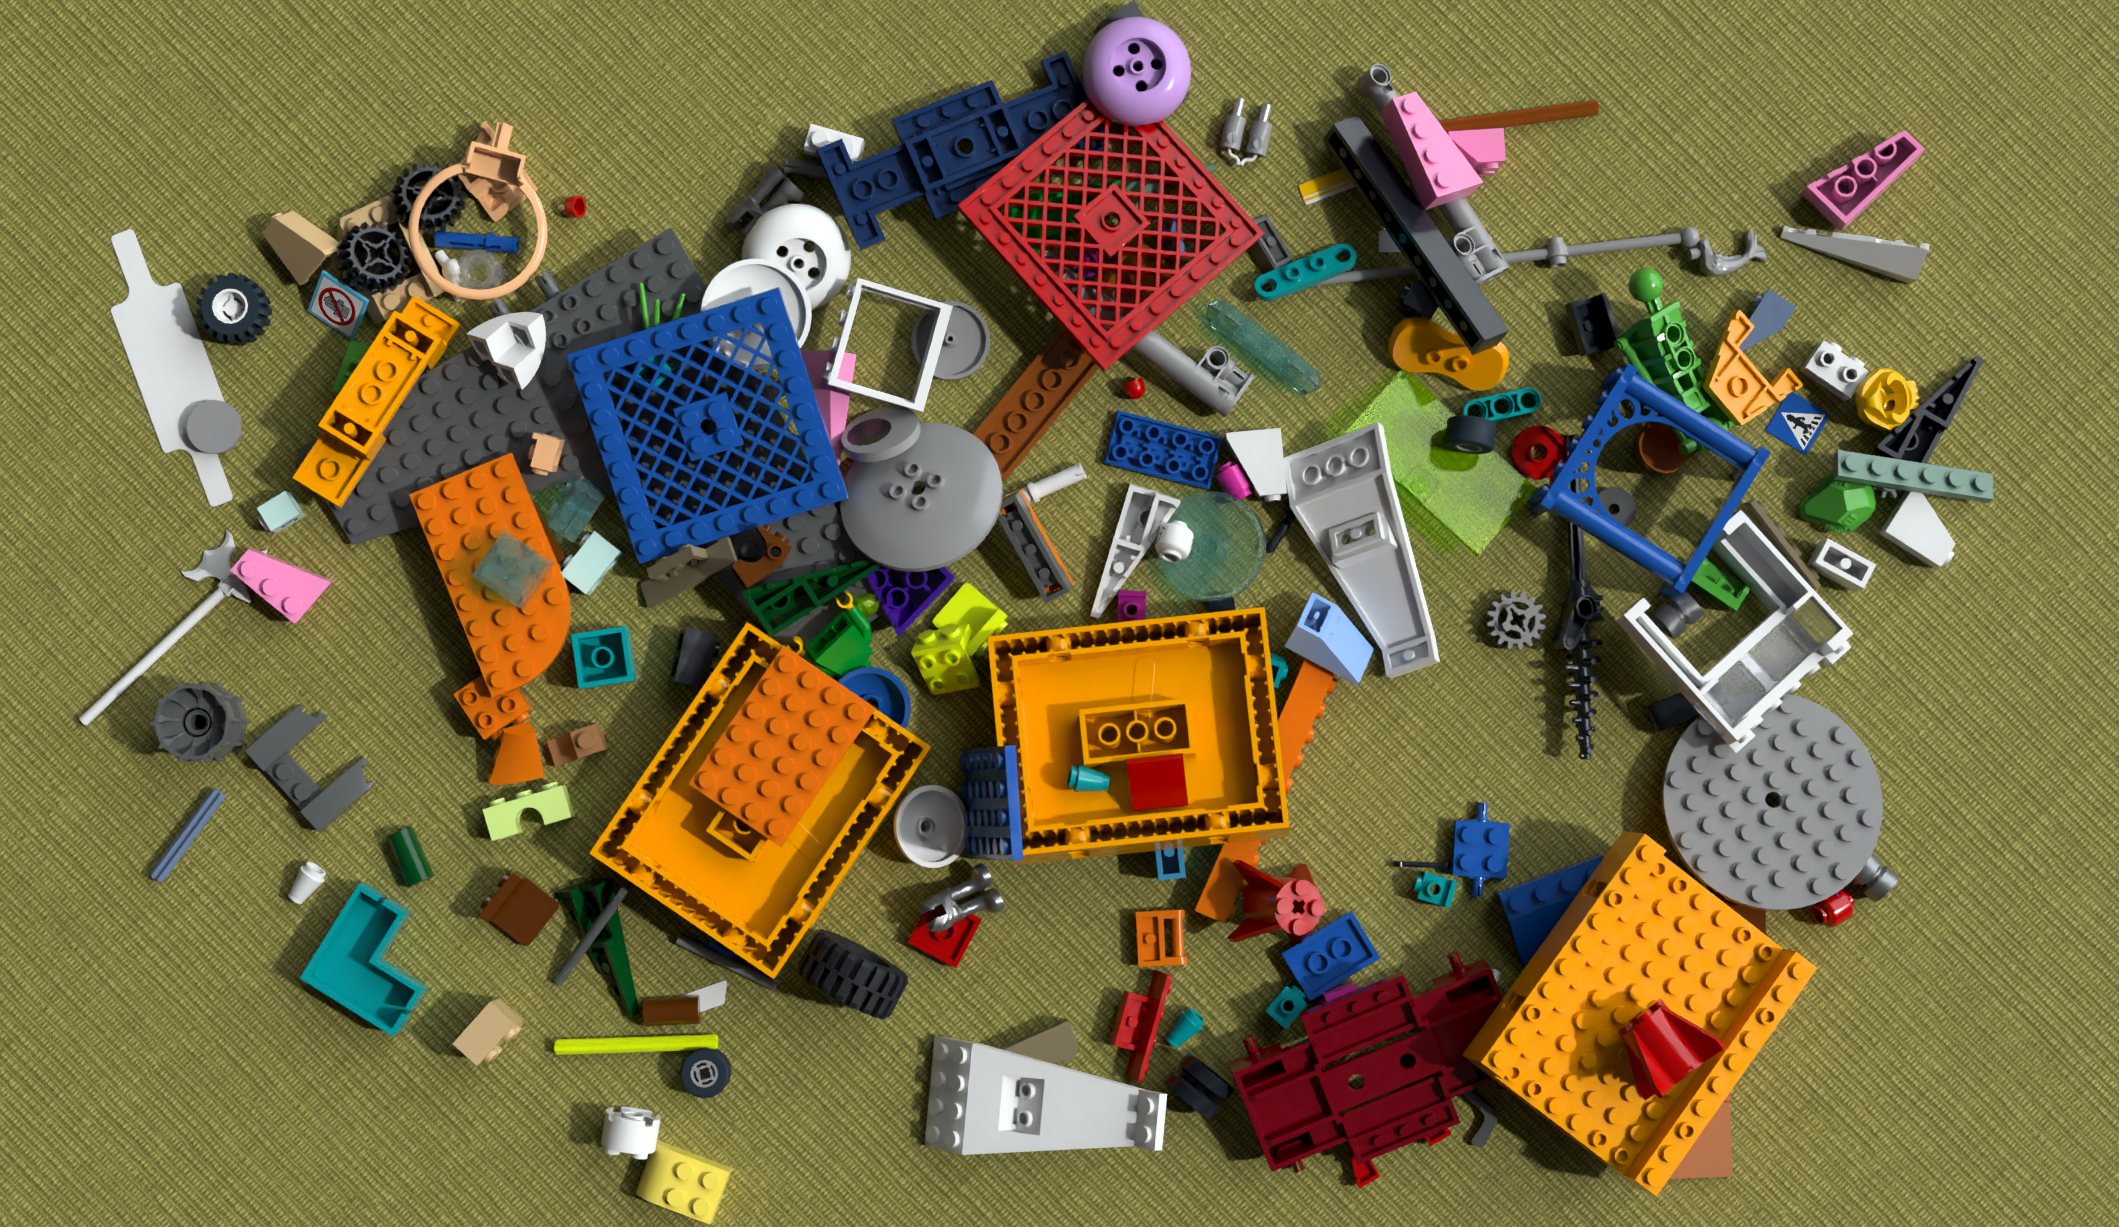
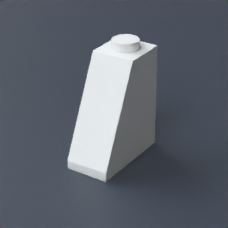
M1281 428L1225 434V442L1248 477L1257 497H1264L1265 502L1280 501L1281 496L1287 494Z
M1905 490L1879 531V534L1933 569L1939 568L1942 565L1946 566L1954 555L1952 549L1955 546V542L1923 493Z

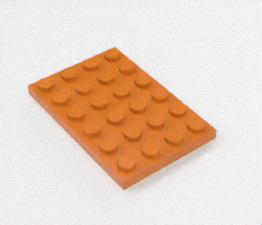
M783 645L697 770L689 785L779 847H782L876 708Z

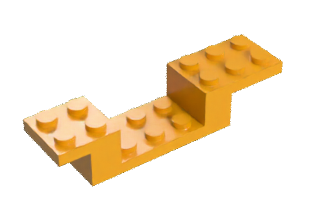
M413 295L401 314L394 310L318 424L323 432L292 478L329 502L342 508L385 443L386 438L382 434L424 369L427 368L431 371L460 329L461 324Z

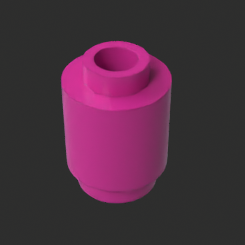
M1230 461L1218 468L1220 474L1215 477L1227 498H1231L1234 504L1253 493L1250 488L1252 484L1239 463L1234 465Z

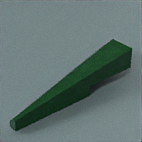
M865 559L742 591L741 594L754 614L757 615L769 636L772 637L882 567V565L870 559Z

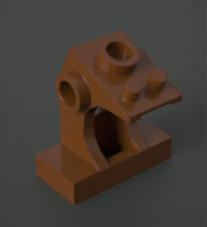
M767 524L764 528L759 525L755 528L765 543L764 556L756 562H745L740 559L730 567V570L744 590L750 589L782 566L792 549V546L788 545L790 540L777 531L774 535L769 532L771 527ZM777 549L780 553L779 557H773L770 550Z

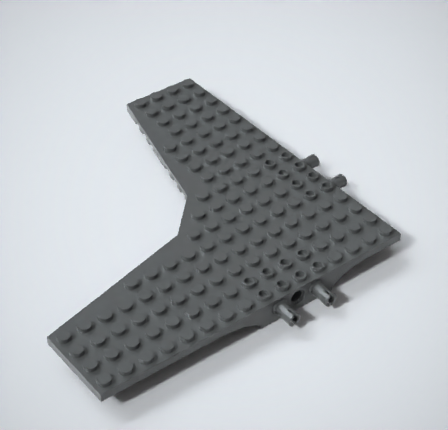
M673 228L667 229L565 291L559 289L550 270L541 273V276L537 275L534 278L547 299L545 303L530 312L543 315L546 342L539 368L524 389H518L501 379L497 375L498 370L490 360L483 361L473 346L420 376L382 434L386 438L385 443L342 508L326 500L352 545L421 525L409 494L511 452L515 457L529 493L570 482L615 494L567 354L644 330L638 287L640 282L644 284L649 325L653 324L655 299L660 301L659 325L672 321L681 293H685L686 297L679 318L700 312L702 297L707 286ZM503 298L497 299L494 304L490 303L487 306L495 318L511 314ZM707 340L700 342L711 348ZM691 345L673 351L686 357ZM695 347L690 359L704 366L709 353ZM669 355L668 360L676 367L673 372L677 374L683 362ZM713 356L707 368L721 375L727 362ZM638 362L623 366L621 368L632 373L635 370ZM687 364L681 377L695 383L701 371ZM731 365L725 377L739 384L745 371ZM649 367L647 373L654 377L657 370ZM612 370L604 372L606 380H608ZM616 372L611 384L625 391L630 378ZM704 373L699 386L713 392L718 379ZM748 374L743 386L757 393L762 380ZM668 376L658 387L669 391L674 379ZM678 381L672 394L687 400L692 388ZM722 382L716 394L727 391L731 400L736 389ZM632 384L628 393L642 400L646 391L642 392ZM765 384L760 395L774 402L780 389ZM610 390L614 404L617 407L622 396ZM653 391L646 402L660 409L665 396ZM695 391L690 402L706 398L708 396L698 391ZM740 391L734 404L748 410L754 398ZM625 398L620 411L634 417L639 405ZM669 399L664 411L675 416L673 408L681 404ZM757 400L752 413L766 419L771 407ZM643 407L638 420L651 426L657 414ZM733 409L738 426H740L745 415ZM775 409L769 421L783 428L787 419L784 413ZM661 416L655 428L669 435L675 423ZM619 417L623 430L626 433L631 422ZM748 418L743 430L757 436L763 424ZM705 419L701 422V428L705 433L710 434L716 431L717 426L712 419ZM634 425L629 437L643 443L648 431ZM678 425L673 437L684 442ZM789 425L788 428H787V431L793 433V431H792V429H791V427H790V425ZM766 426L760 438L775 445L780 433ZM539 432L565 440L557 472L548 471L547 476L531 472L532 467L530 465L532 460L528 459L531 445L537 442V439L532 438L533 433ZM652 433L647 446L661 452L666 440ZM784 435L778 448L792 454L798 442ZM742 436L744 445L736 448L748 453L754 441ZM318 438L296 450L302 461H304ZM670 442L664 454L678 461L684 449ZM628 443L632 456L635 459L640 448ZM757 443L752 456L766 462L771 450ZM800 446L795 456L807 462L805 453ZM727 450L710 456L722 462ZM643 451L638 463L652 469L657 457ZM687 452L682 463L696 470L701 458L691 461ZM731 452L725 464L740 470L745 458ZM775 452L769 465L783 471L789 459ZM661 459L656 472L670 478L675 466ZM705 460L699 472L713 479L719 467ZM748 461L743 473L757 479L763 467ZM792 461L787 474L801 480L806 468ZM637 469L641 482L644 485L649 474ZM678 469L673 480L687 487L693 475ZM722 469L717 481L731 488L736 475ZM766 470L760 482L775 488L780 476ZM809 471L805 481L813 479L811 471ZM652 477L647 489L661 495L666 483ZM696 477L691 489L705 496L710 484ZM740 478L734 490L749 496L754 485ZM783 479L778 490L796 484ZM670 486L665 498L678 504L684 492ZM714 486L708 498L722 505L728 493ZM757 487L752 498L769 492ZM646 495L650 508L653 511L658 500ZM687 495L682 506L696 513L702 501ZM731 495L726 506L742 502L743 500ZM661 503L656 515L670 521L675 509ZM705 503L700 514L716 510V508ZM834 503L767 524L771 527L769 531L771 534L774 535L777 531L790 540L788 545L792 546V549L782 566L751 588L858 561L863 553L859 551L850 539L844 527L841 514ZM678 512L673 523L691 517ZM755 528L727 536L731 540L737 560L756 562L764 556L765 543ZM726 537L711 542H707L695 547L706 549L712 546L713 544L725 539ZM777 549L770 550L773 557H779L780 553ZM730 567L716 574L715 577L758 619L741 594L744 588L734 576ZM867 577L846 589L853 598L852 604L855 607H859L869 622L885 614ZM844 591L835 596L842 604L847 603L849 600V596ZM835 597L775 634L774 637L782 645L787 647L788 644L791 648L798 649L800 648L799 644L793 640L794 636H798L803 640V648L808 651L805 646L842 611L846 614L848 611L846 608L840 607L836 603Z

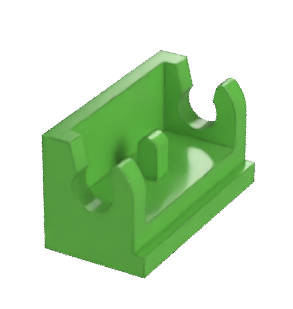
M1707 558L1703 560L1689 583L1730 612L1738 610L1750 590L1747 585L1726 573Z

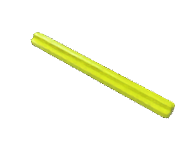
M716 1034L558 1039L554 1042V1052L556 1055L689 1051L700 1048H718V1036Z

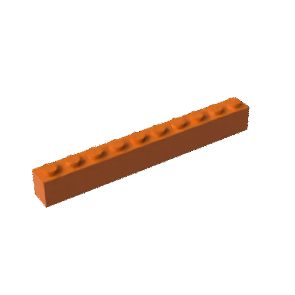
M1306 658L1301 663L1277 718L1286 795L1293 782V779L1289 778L1293 768L1298 770L1304 754L1300 753L1304 743H1310L1314 735L1315 729L1311 728L1315 718H1321L1325 710L1326 704L1322 703L1326 693H1332L1337 679L1333 678L1335 673ZM1268 839L1222 844L1195 904L1194 911L1224 924L1227 919L1232 920L1238 905L1234 904L1238 894L1243 895L1248 885L1232 863L1235 860H1242L1255 868L1260 857L1256 853L1260 843L1265 845Z

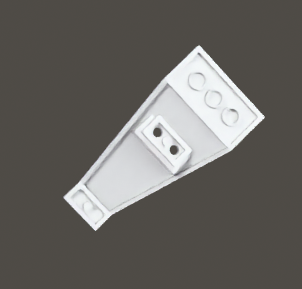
M1377 422L1285 457L1284 468L1290 508L1381 648L1386 676L1392 679L1439 663L1434 630L1391 473L1383 425ZM1375 529L1373 535L1370 536V532ZM1350 538V542L1346 545L1347 539Z

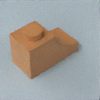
M593 724L547 741L555 767L609 750L601 724Z

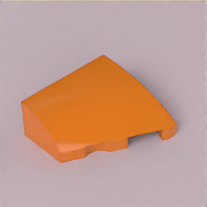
M528 721L503 729L499 739L500 747L496 750L493 758L495 765L492 774H488L487 777L489 784H515L544 777L536 733L531 723Z

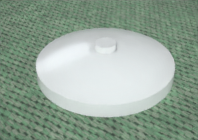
M765 259L741 260L722 269L708 284L700 306L701 312L780 287L800 348L808 336L812 316L810 300L801 281L786 267ZM761 323L752 325L763 331ZM745 328L727 333V335L739 340ZM748 330L743 343L757 349L762 336ZM718 336L707 340L711 348H713ZM722 338L716 351L730 358L736 345ZM765 340L760 352L772 357L767 340ZM740 347L734 360L748 367L754 354ZM757 356L751 369H769L771 363Z

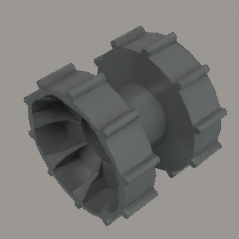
M201 682V685L177 683L176 689L169 692L164 698L157 699L159 705L155 713V719L153 722H150V725L155 727L156 735L161 743L158 748L166 749L169 753L179 757V762H188L189 759L192 762H201L202 759L203 761H212L213 759L225 761V756L232 753L238 746H244L242 740L246 733L247 723H251V720L247 719L245 709L241 703L243 697L235 696L232 692L224 689L222 683H215L214 686H210V682ZM200 715H203L206 719V726L202 730L196 725V720Z

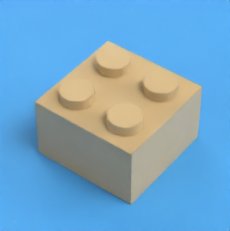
M498 998L489 1002L452 1044L476 1066L484 1062L489 1064L504 1050L500 1047L503 1042L512 1041L522 1030L519 1025L523 1019Z

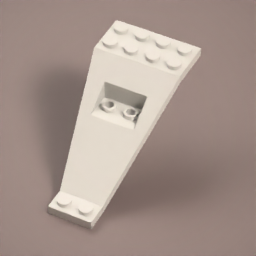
M935 1036L924 1146L960 1155L1130 1146L1158 1151L1162 1150L1167 1094L1138 1088L988 1045L950 1037Z

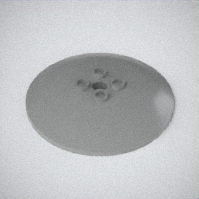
M919 423L921 427L919 438L903 453L877 462L854 461L844 480L849 498L840 501L841 517L854 545L870 560L884 567L906 572L938 569L969 554L991 531L1002 505L1003 483L1001 473L994 456L987 446L973 434L956 426L943 423ZM915 487H925V490L922 494H912V490Z

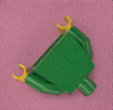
M846 590L844 592L849 596L847 603H840L837 597H835V600L840 607L846 608L848 613L846 614L842 611L805 646L808 651L803 648V640L798 636H794L793 640L799 644L800 648L793 649L787 644V648L827 675L834 676L839 674L843 676L849 671L860 667H871L872 664L868 659L873 653L872 648L869 646L872 640L870 622L859 607H855L852 604L853 598Z

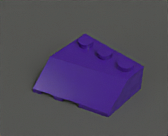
M863 554V555L858 559V561L865 560V559H869V558H867V557ZM882 566L866 576L898 637L957 578L946 566L920 572L899 571Z

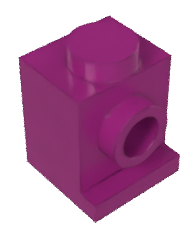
M1119 590L1117 623L1145 620L1146 591ZM1129 605H1134L1137 608L1135 615L1127 613L1126 609Z

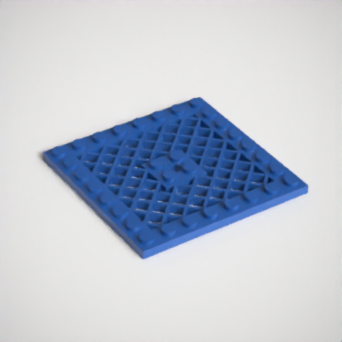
M780 287L567 354L639 564L675 553L678 548L684 545L698 546L755 528L758 525L762 526L849 498ZM761 323L763 331L752 325ZM745 328L739 340L727 335V333ZM748 330L762 336L757 349L743 343ZM718 336L713 348L700 343ZM722 338L736 345L730 358L716 351ZM765 340H767L772 357L760 352ZM691 345L686 357L673 351ZM695 347L709 353L704 366L690 359ZM740 347L754 354L748 367L734 360ZM665 353L660 365L648 360V358ZM669 355L683 362L677 374L663 368ZM713 356L727 362L721 375L707 368ZM757 356L771 363L766 375L751 369ZM638 362L633 374L621 368ZM642 364L657 370L651 382L637 376ZM687 364L701 371L695 383L681 377ZM731 365L745 371L739 384L725 377ZM774 366L776 367L781 384L769 378ZM612 370L608 380H606L604 372ZM616 372L630 378L625 391L611 384ZM660 373L674 379L669 391L655 385ZM704 373L718 379L713 392L699 386ZM748 374L762 380L757 393L743 386ZM634 381L648 387L642 400L628 393ZM678 381L692 388L687 400L672 394ZM722 382L736 389L731 400L727 391L716 394ZM766 383L780 389L774 402L760 395ZM610 390L622 396L617 407L614 404ZM652 390L665 396L660 409L646 402ZM695 391H698L708 396L706 398L690 402ZM740 391L754 398L748 410L734 404ZM783 392L790 410L778 404ZM625 398L639 405L634 417L620 411ZM669 399L681 404L673 408L675 416L664 411ZM757 400L771 407L766 419L752 413ZM643 407L657 414L651 426L638 420ZM733 409L745 415L740 426H738ZM775 409L789 416L783 428L769 421ZM661 416L675 423L669 435L655 428ZM619 417L631 422L626 433L623 430ZM748 418L763 424L757 436L743 430ZM792 418L799 436L787 431ZM705 419H712L716 423V431L710 434L705 433L701 428V422ZM634 425L648 431L643 443L629 437ZM678 425L684 442L673 437ZM766 426L780 433L775 445L760 438ZM652 433L666 440L661 452L647 446ZM784 435L798 442L792 454L778 448ZM742 436L754 441L748 453L736 448L744 445ZM670 442L684 449L678 461L664 454ZM628 443L640 448L635 459L632 456ZM757 443L771 450L766 462L752 456ZM801 444L807 462L795 456ZM727 450L722 462L710 456ZM643 451L657 457L652 469L638 463ZM687 452L691 461L701 458L696 470L682 463ZM731 452L745 458L740 470L725 464ZM775 452L789 459L783 471L769 465ZM661 459L675 466L670 478L656 472ZM705 460L719 467L713 479L699 472ZM748 461L763 467L757 479L743 473ZM792 461L806 468L801 480L787 474ZM637 469L649 474L644 485L641 482ZM678 469L693 475L687 487L673 480ZM722 469L736 475L731 488L717 481ZM766 470L780 476L775 488L760 482ZM809 471H811L813 479L805 481ZM652 477L666 483L661 495L647 489ZM696 477L710 484L705 496L691 489ZM740 478L754 485L749 496L734 490ZM783 479L796 484L778 490ZM670 486L684 492L678 504L665 498ZM714 486L728 493L722 505L708 498ZM757 487L769 492L752 498ZM646 495L658 500L653 511L650 508ZM687 495L702 501L696 513L682 506ZM731 495L743 500L742 502L726 506ZM661 503L675 509L670 521L656 515ZM705 503L716 508V510L700 514ZM678 512L691 517L673 523ZM655 521H657V522H659V523H661V524H663V525H665V526H662V527L657 528V525H656V522H655Z

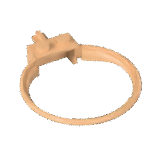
M497 122L491 146L472 141L466 160L449 166L432 177L417 195L410 212L408 224L409 243L418 266L436 286L461 298L487 300L515 291L535 273L546 249L548 231L545 212L538 195L523 177L526 156L507 151L513 126L506 123ZM462 169H465L464 172L510 185H522L519 189L529 200L536 216L538 239L530 262L516 278L495 288L482 290L468 289L447 281L431 267L420 245L418 225L425 201L441 183L453 176L462 174Z

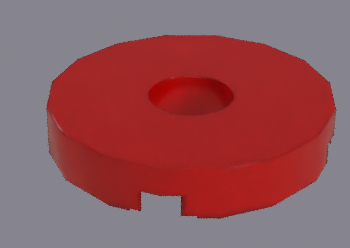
M1538 425L1528 427L1520 432L1512 443L1510 453L1512 463L1520 474L1529 479L1541 480L1552 476L1551 473L1559 460L1565 461L1564 441L1558 432L1550 427ZM1540 445L1545 449L1544 459L1536 460L1532 457L1531 449L1533 446Z

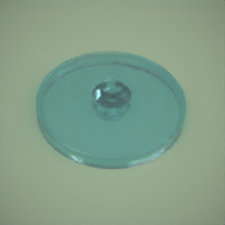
M1221 492L1199 493L1180 502V505L1167 523H1171L1174 520L1184 522L1193 532L1194 539L1188 558L1181 560L1179 563L1166 562L1158 554L1164 575L1178 591L1196 600L1218 602L1239 595L1254 582L1261 571L1265 559L1266 538L1258 516L1242 500Z

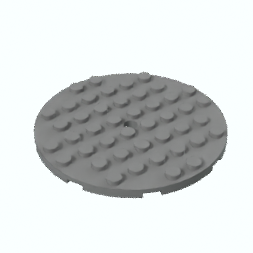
M1764 692L1727 699V704L1718 707V709L1729 721H1735ZM1786 693L1780 697L1782 703L1772 712L1766 710L1761 715L1763 721L1751 730L1755 737L1737 753L1721 737L1724 731L1706 712L1700 715L1682 733L1674 749L1671 751L1665 766L1661 789V804L1668 828L1667 833L1676 853L1688 870L1706 887L1709 886L1715 892L1724 896L1725 899L1745 907L1766 911H1787L1811 906L1843 889L1860 873L1869 860L1879 837L1882 823L1883 802L1880 780L1871 756L1862 741L1843 720L1828 709L1805 698ZM1767 794H1774L1779 797V804L1776 808H1771L1766 804L1765 797Z

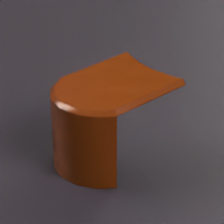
M1651 422L1637 433L1633 443L1634 457L1638 465L1646 472L1657 476L1675 473V469L1698 451H1693L1687 456L1682 455L1678 450V445L1681 441L1672 427L1656 422Z

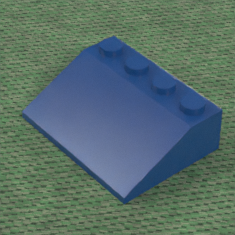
M1595 855L1495 892L1523 970L1603 860V856Z

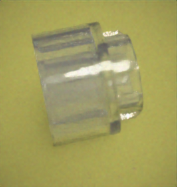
M477 249L465 253L459 259L455 268L456 281L463 288L482 290L506 284L507 274L504 265L497 257L486 250ZM479 269H486V278L482 281H476L475 273Z

